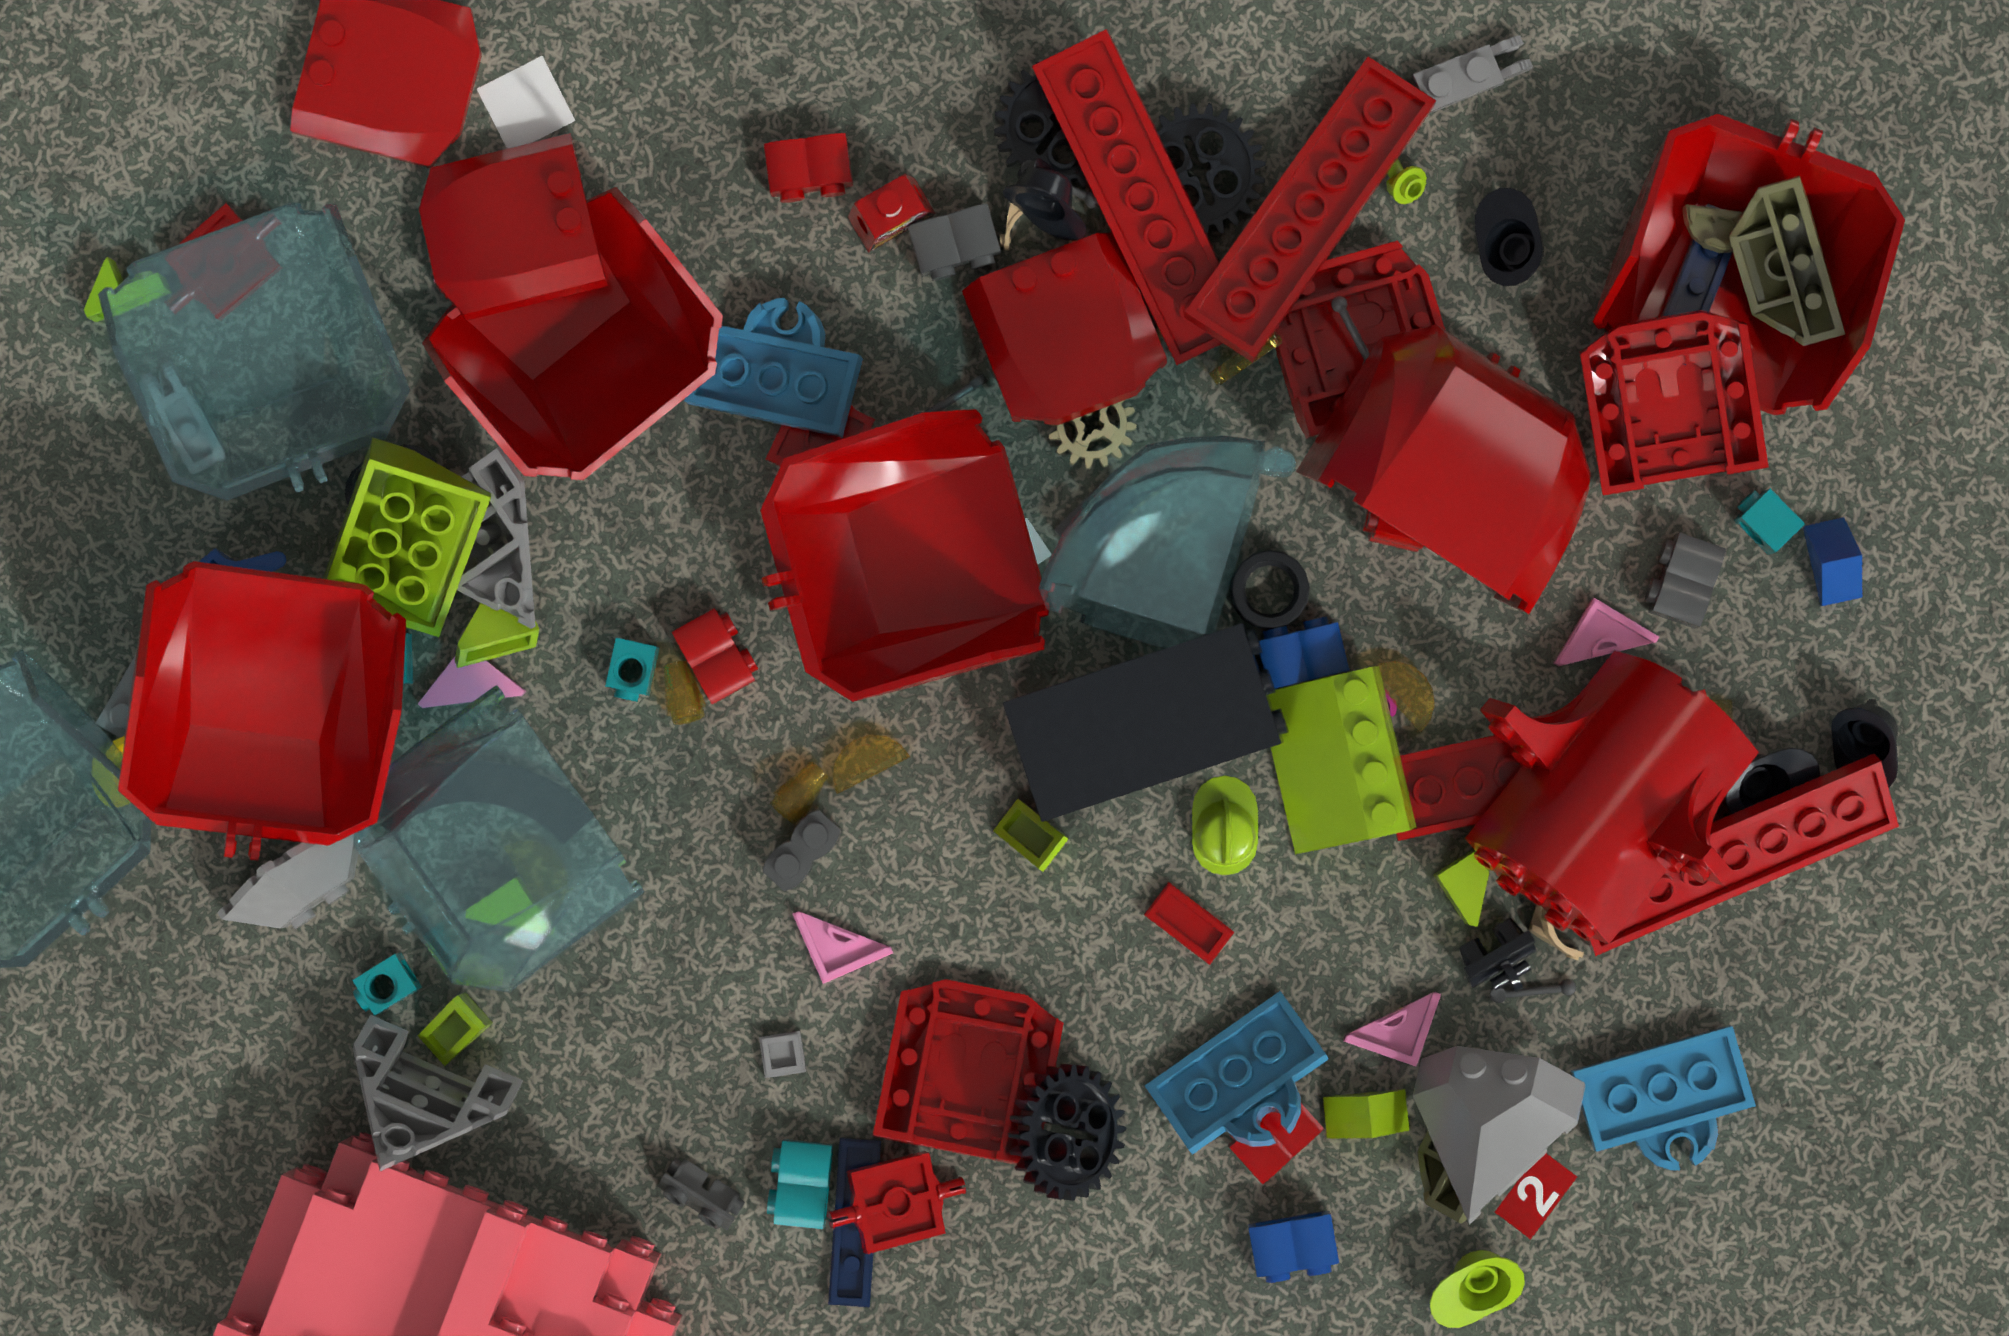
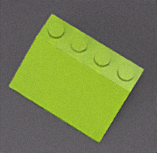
M372 437L323 579L365 584L374 591L373 599L392 615L398 612L406 619L407 628L439 637L490 502L491 493L414 450Z
M1379 666L1276 689L1275 693L1269 694L1273 710L1282 709L1289 730L1288 733L1282 734L1284 740L1282 744L1270 748L1295 855L1405 832L1416 828Z

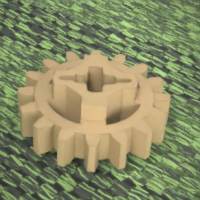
M1124 401L1111 405L1118 415L1119 429L1109 422L1106 413L1108 407L1100 410L1098 424L1103 429L1101 431L1094 429L1091 434H1088L1085 441L1082 440L1085 433V424L1080 420L1082 418L1090 419L1096 411L1068 421V423L1074 425L1077 434L1073 444L1066 436L1064 423L1051 425L1055 426L1057 431L1049 435V440H1060L1062 444L1056 453L1062 455L1067 451L1072 454L1070 457L1071 465H1074L1081 458L1085 459L1086 469H1091L1093 460H1099L1101 466L1105 468L1108 466L1107 456L1111 454L1114 458L1120 460L1122 453L1118 447L1120 445L1130 447L1133 442L1129 437L1125 436V433L1136 431L1137 425L1127 422V418L1135 413L1134 407L1123 408L1122 404ZM1100 440L1111 443L1102 450L1087 451L1090 443Z

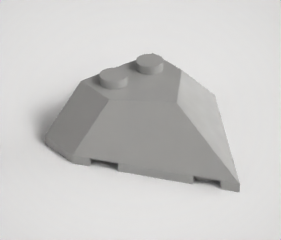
M497 447L469 467V472L462 476V478L491 493V499L457 591L496 611L502 609L518 617L519 623L532 629L535 627L525 483L509 457L500 447Z
M362 830L329 846L302 842L286 851L283 856L273 862L271 860L266 862L256 870L257 874L249 878L229 899L230 903L222 907L217 914L222 920L273 928H286L292 924L295 930L316 916L312 909L326 900L328 905L349 892L346 884L353 880L355 876Z
M370 1015L353 1045V1053L380 1171L505 1116L520 1090L523 1080L486 1064L476 1082L403 1052L409 1031L373 1015Z
M1455 1046L1421 1059L1413 1099L1421 1113L1469 1225L1481 1214L1480 1210L1496 1195L1500 1197L1547 1153V1148L1561 1134H1567L1578 1124L1586 1087L1584 1082L1538 1057Z

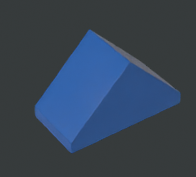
M1845 518L1803 526L1820 605L1826 606L1862 598V553Z

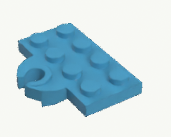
M776 298L764 304L758 303L748 315L743 330L727 326L719 328L715 358L717 361L716 373L687 396L684 400L686 403L843 438L863 358L859 354L826 348V334L822 322L806 304L798 302L796 307L799 316L798 323L791 330H782L780 326L782 316L789 310V301L785 298Z
M1279 991L1147 1083L1145 1087L1192 1155L1226 1131L1238 1142L1252 1147L1270 1146L1276 1144V1141L1270 1131L1260 1127L1262 1118L1271 1112L1281 1114V1125L1290 1134L1301 1114V1096L1295 1082L1329 1058L1285 996Z
M1731 1025L1571 1070L1572 1076L1584 1082L1586 1086L1581 1107L1594 1151L1598 1152L1635 1141L1641 1154L1656 1166L1669 1170L1680 1171L1679 1162L1670 1153V1144L1675 1138L1686 1137L1690 1141L1691 1151L1689 1159L1692 1165L1696 1166L1707 1157L1712 1149H1715L1718 1137L1716 1117L1756 1106L1735 1032Z

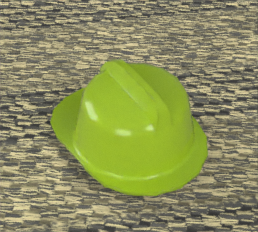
M1220 776L1211 778L1201 785L1194 796L1192 806V845L1194 855L1201 866L1211 873L1224 876L1238 873L1249 866L1256 855L1258 845V807L1256 797L1247 784L1235 777Z
M1487 1250L1471 1251L1461 1257L1456 1263L1453 1273L1440 1281L1434 1289L1429 1303L1431 1315L1437 1323L1447 1328H1460L1472 1324L1514 1303L1523 1291L1525 1285L1524 1273L1517 1263L1508 1258L1500 1257V1255Z

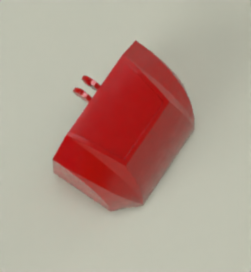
M1715 114L1668 131L1627 223L1602 291L1593 323L1598 329L1605 328L1608 332L1617 324L1661 317L1692 239L1683 220L1682 207L1686 204L1703 207L1706 204H1711L1720 209L1744 212L1758 187L1800 175L1832 278L1845 335L1803 346L1795 341L1794 338L1753 316L1734 253L1731 255L1709 312L1747 324L1761 411L1771 415H1783L1788 407L1812 405L1815 411L1827 410L1871 347L1905 218L1875 172L1816 151L1823 130L1814 127L1807 137L1805 146L1792 142L1799 130V121L1794 119L1789 120L1782 136L1779 137L1721 114Z
M617 187L587 200L608 286L468 321L463 318L459 310L452 304L422 342L444 382L524 476L537 477V475L570 477L571 480H585L716 373L717 361L715 358L719 328L722 327L723 315L647 219Z
M1438 325L1381 337L1296 472L1329 488H1332L1334 483L1338 482L1355 492L1356 496L1352 501L1497 592L1494 598L1498 601L1530 614L1572 538L1589 492L1590 470L1573 412L1520 379L1519 374L1521 370L1511 365L1508 369H1505L1498 365L1500 356L1491 352L1484 356Z
M977 409L922 412L786 457L760 509L777 573L762 577L763 587L781 584L784 596L773 598L768 602L769 609L773 611L787 607L805 672L852 702L914 687L1044 650L1045 640L1041 635L1039 636L1041 618L1049 614L1046 592L1005 447L1000 440L991 442L979 425L982 423L983 417Z
M197 561L183 566L182 573L162 583L155 580L147 584L130 694L118 791L156 825L226 833L224 857L232 858L236 852V835L252 837L249 843L248 856L249 860L258 861L261 838L329 846L377 823L402 712L406 619L398 612L393 615L373 599L374 591L365 584Z

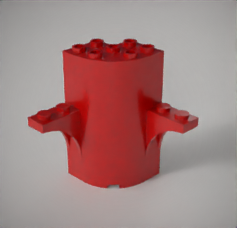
M1615 650L1581 693L1570 703L1555 712L1542 716L1528 717L1515 705L1489 698L1480 711L1490 722L1488 728L1496 737L1508 742L1514 749L1511 752L1512 756L1523 766L1465 838L1476 851L1473 855L1474 858L1482 866L1497 874V884L1507 893L1516 896L1518 893L1523 894L1533 903L1542 906L1546 911L1544 918L1558 930L1564 931L1568 928L1586 941L1594 938L1607 944L1611 943L1667 870L1673 873H1678L1679 870L1683 871L1701 883H1705L1708 880L1725 886L1734 872L1711 846V827L1714 816L1724 797L1759 753L1735 722L1703 692L1699 691L1695 695L1692 690L1680 683L1682 678L1672 671L1649 660Z

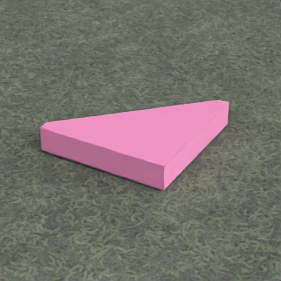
M1592 598L1555 659L1554 664L1562 666L1611 654L1614 650L1623 651L1655 643L1659 636L1596 598Z
M454 657L419 701L418 705L422 708L517 697L523 696L526 690L487 660L457 668Z
M800 911L793 913L823 984L893 954L890 946Z
M1432 992L1345 1034L1343 1041L1417 1066L1441 994Z

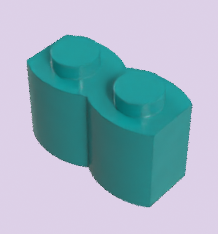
M784 1139L782 1140L781 1148L774 1147L771 1172L778 1173L777 1190H769L767 1214L774 1215V1224L815 1229L825 1228L834 1144Z

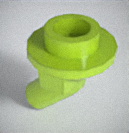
M1397 159L1387 173L1390 178L1386 181L1387 191L1396 202L1405 205L1412 203L1422 195L1427 177L1420 167L1410 166L1403 169L1399 159Z

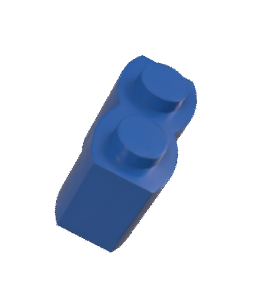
M1325 616L1303 622L1305 630L1290 634L1288 633L1287 626L1263 631L1265 640L1259 641L1263 652L1259 654L1262 669L1269 670L1274 688L1349 671L1338 622L1329 624L1328 618Z
M1320 1211L1248 1224L1257 1277H1265L1267 1283L1291 1279L1290 1272L1297 1270H1306L1308 1276L1332 1272L1331 1265L1339 1263L1330 1211Z

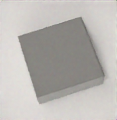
M800 1030L759 1037L765 1078L807 1071Z

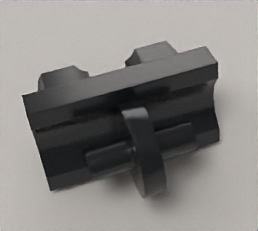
M1509 918L1492 929L1501 947L1488 954L1479 938H1476L1459 948L1465 965L1466 978L1472 988L1490 979L1489 981L1495 991L1508 983L1515 993L1523 989L1518 977L1531 970L1527 961L1523 959L1537 952V949L1534 945L1535 939L1529 930L1524 933Z

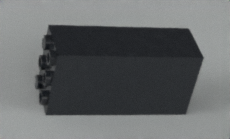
M1241 623L1002 702L1041 822L1282 744L1284 742L1282 734L1288 733L1289 730L1282 709L1273 710L1269 694L1276 691L1269 670L1264 669L1260 671L1255 655L1263 652L1255 629L1247 631L1246 625Z

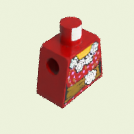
M903 174L856 201L851 208L848 219L869 253L909 230V225L924 221L936 213L916 179Z

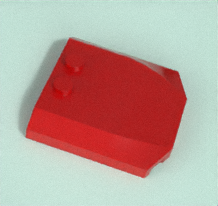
M320 0L292 107L290 131L296 135L427 168L433 167L437 163L436 160L450 144L453 145L462 134L482 57L472 9L441 0Z
M571 133L430 168L419 206V213L433 276L438 290L446 299L448 298L466 321L608 286Z
M1095 233L981 276L962 290L964 300L1013 422H1022L1021 419L1044 421V424L1060 425L1136 396L1146 386L1145 382L1159 368L1162 369L1167 364V357L1136 281L1113 233Z
M1398 240L1325 260L1271 336L1296 420L1306 439L1320 434L1361 369L1364 361L1342 317L1332 309L1331 303L1335 297L1342 296L1347 300L1348 305L1346 309L1369 353H1371L1381 337L1432 325H1438L1445 330L1429 274L1420 264L1416 265L1402 250L1403 246Z
M1697 310L1617 324L1579 352L1603 496L1644 489V485L1726 471L1728 475L1769 468L1749 332L1745 322L1704 310Z
M948 979L915 989L901 991L873 1136L1016 1165L1021 1156L1011 1155L1010 1150L1018 1145L1017 1139L1008 1137V1133L1017 1130L1018 1124L1010 1120V1116L1020 1115L1021 1112L1015 1100L1027 1099L1023 1086H1036L1034 1079L1036 1073L1046 1074L1048 1066L1056 1067L1064 1023L1048 1013L1028 995Z

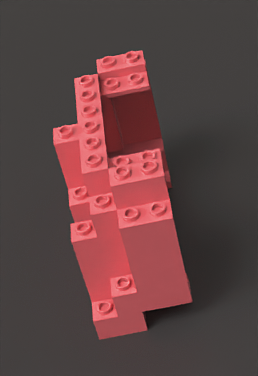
M360 1132L359 1136H351L339 1142L328 1173L318 1167L304 1164L302 1169L296 1167L281 1175L228 1315L217 1324L213 1336H674L682 1315L675 1313L676 1306L665 1300L652 1298L651 1303L644 1301L661 1253L653 1251L655 1244L632 1236L630 1241L622 1239L613 1248L607 1243V1238L597 1233L584 1230L583 1234L579 1235L566 1230L568 1223L558 1218L544 1215L543 1220L527 1215L528 1208L516 1202L505 1200L503 1205L488 1200L489 1193L477 1187L465 1185L462 1190L448 1184L449 1178L438 1172L425 1170L424 1175L417 1173L415 1169L409 1167L410 1163L406 1160L380 1171L372 1135Z

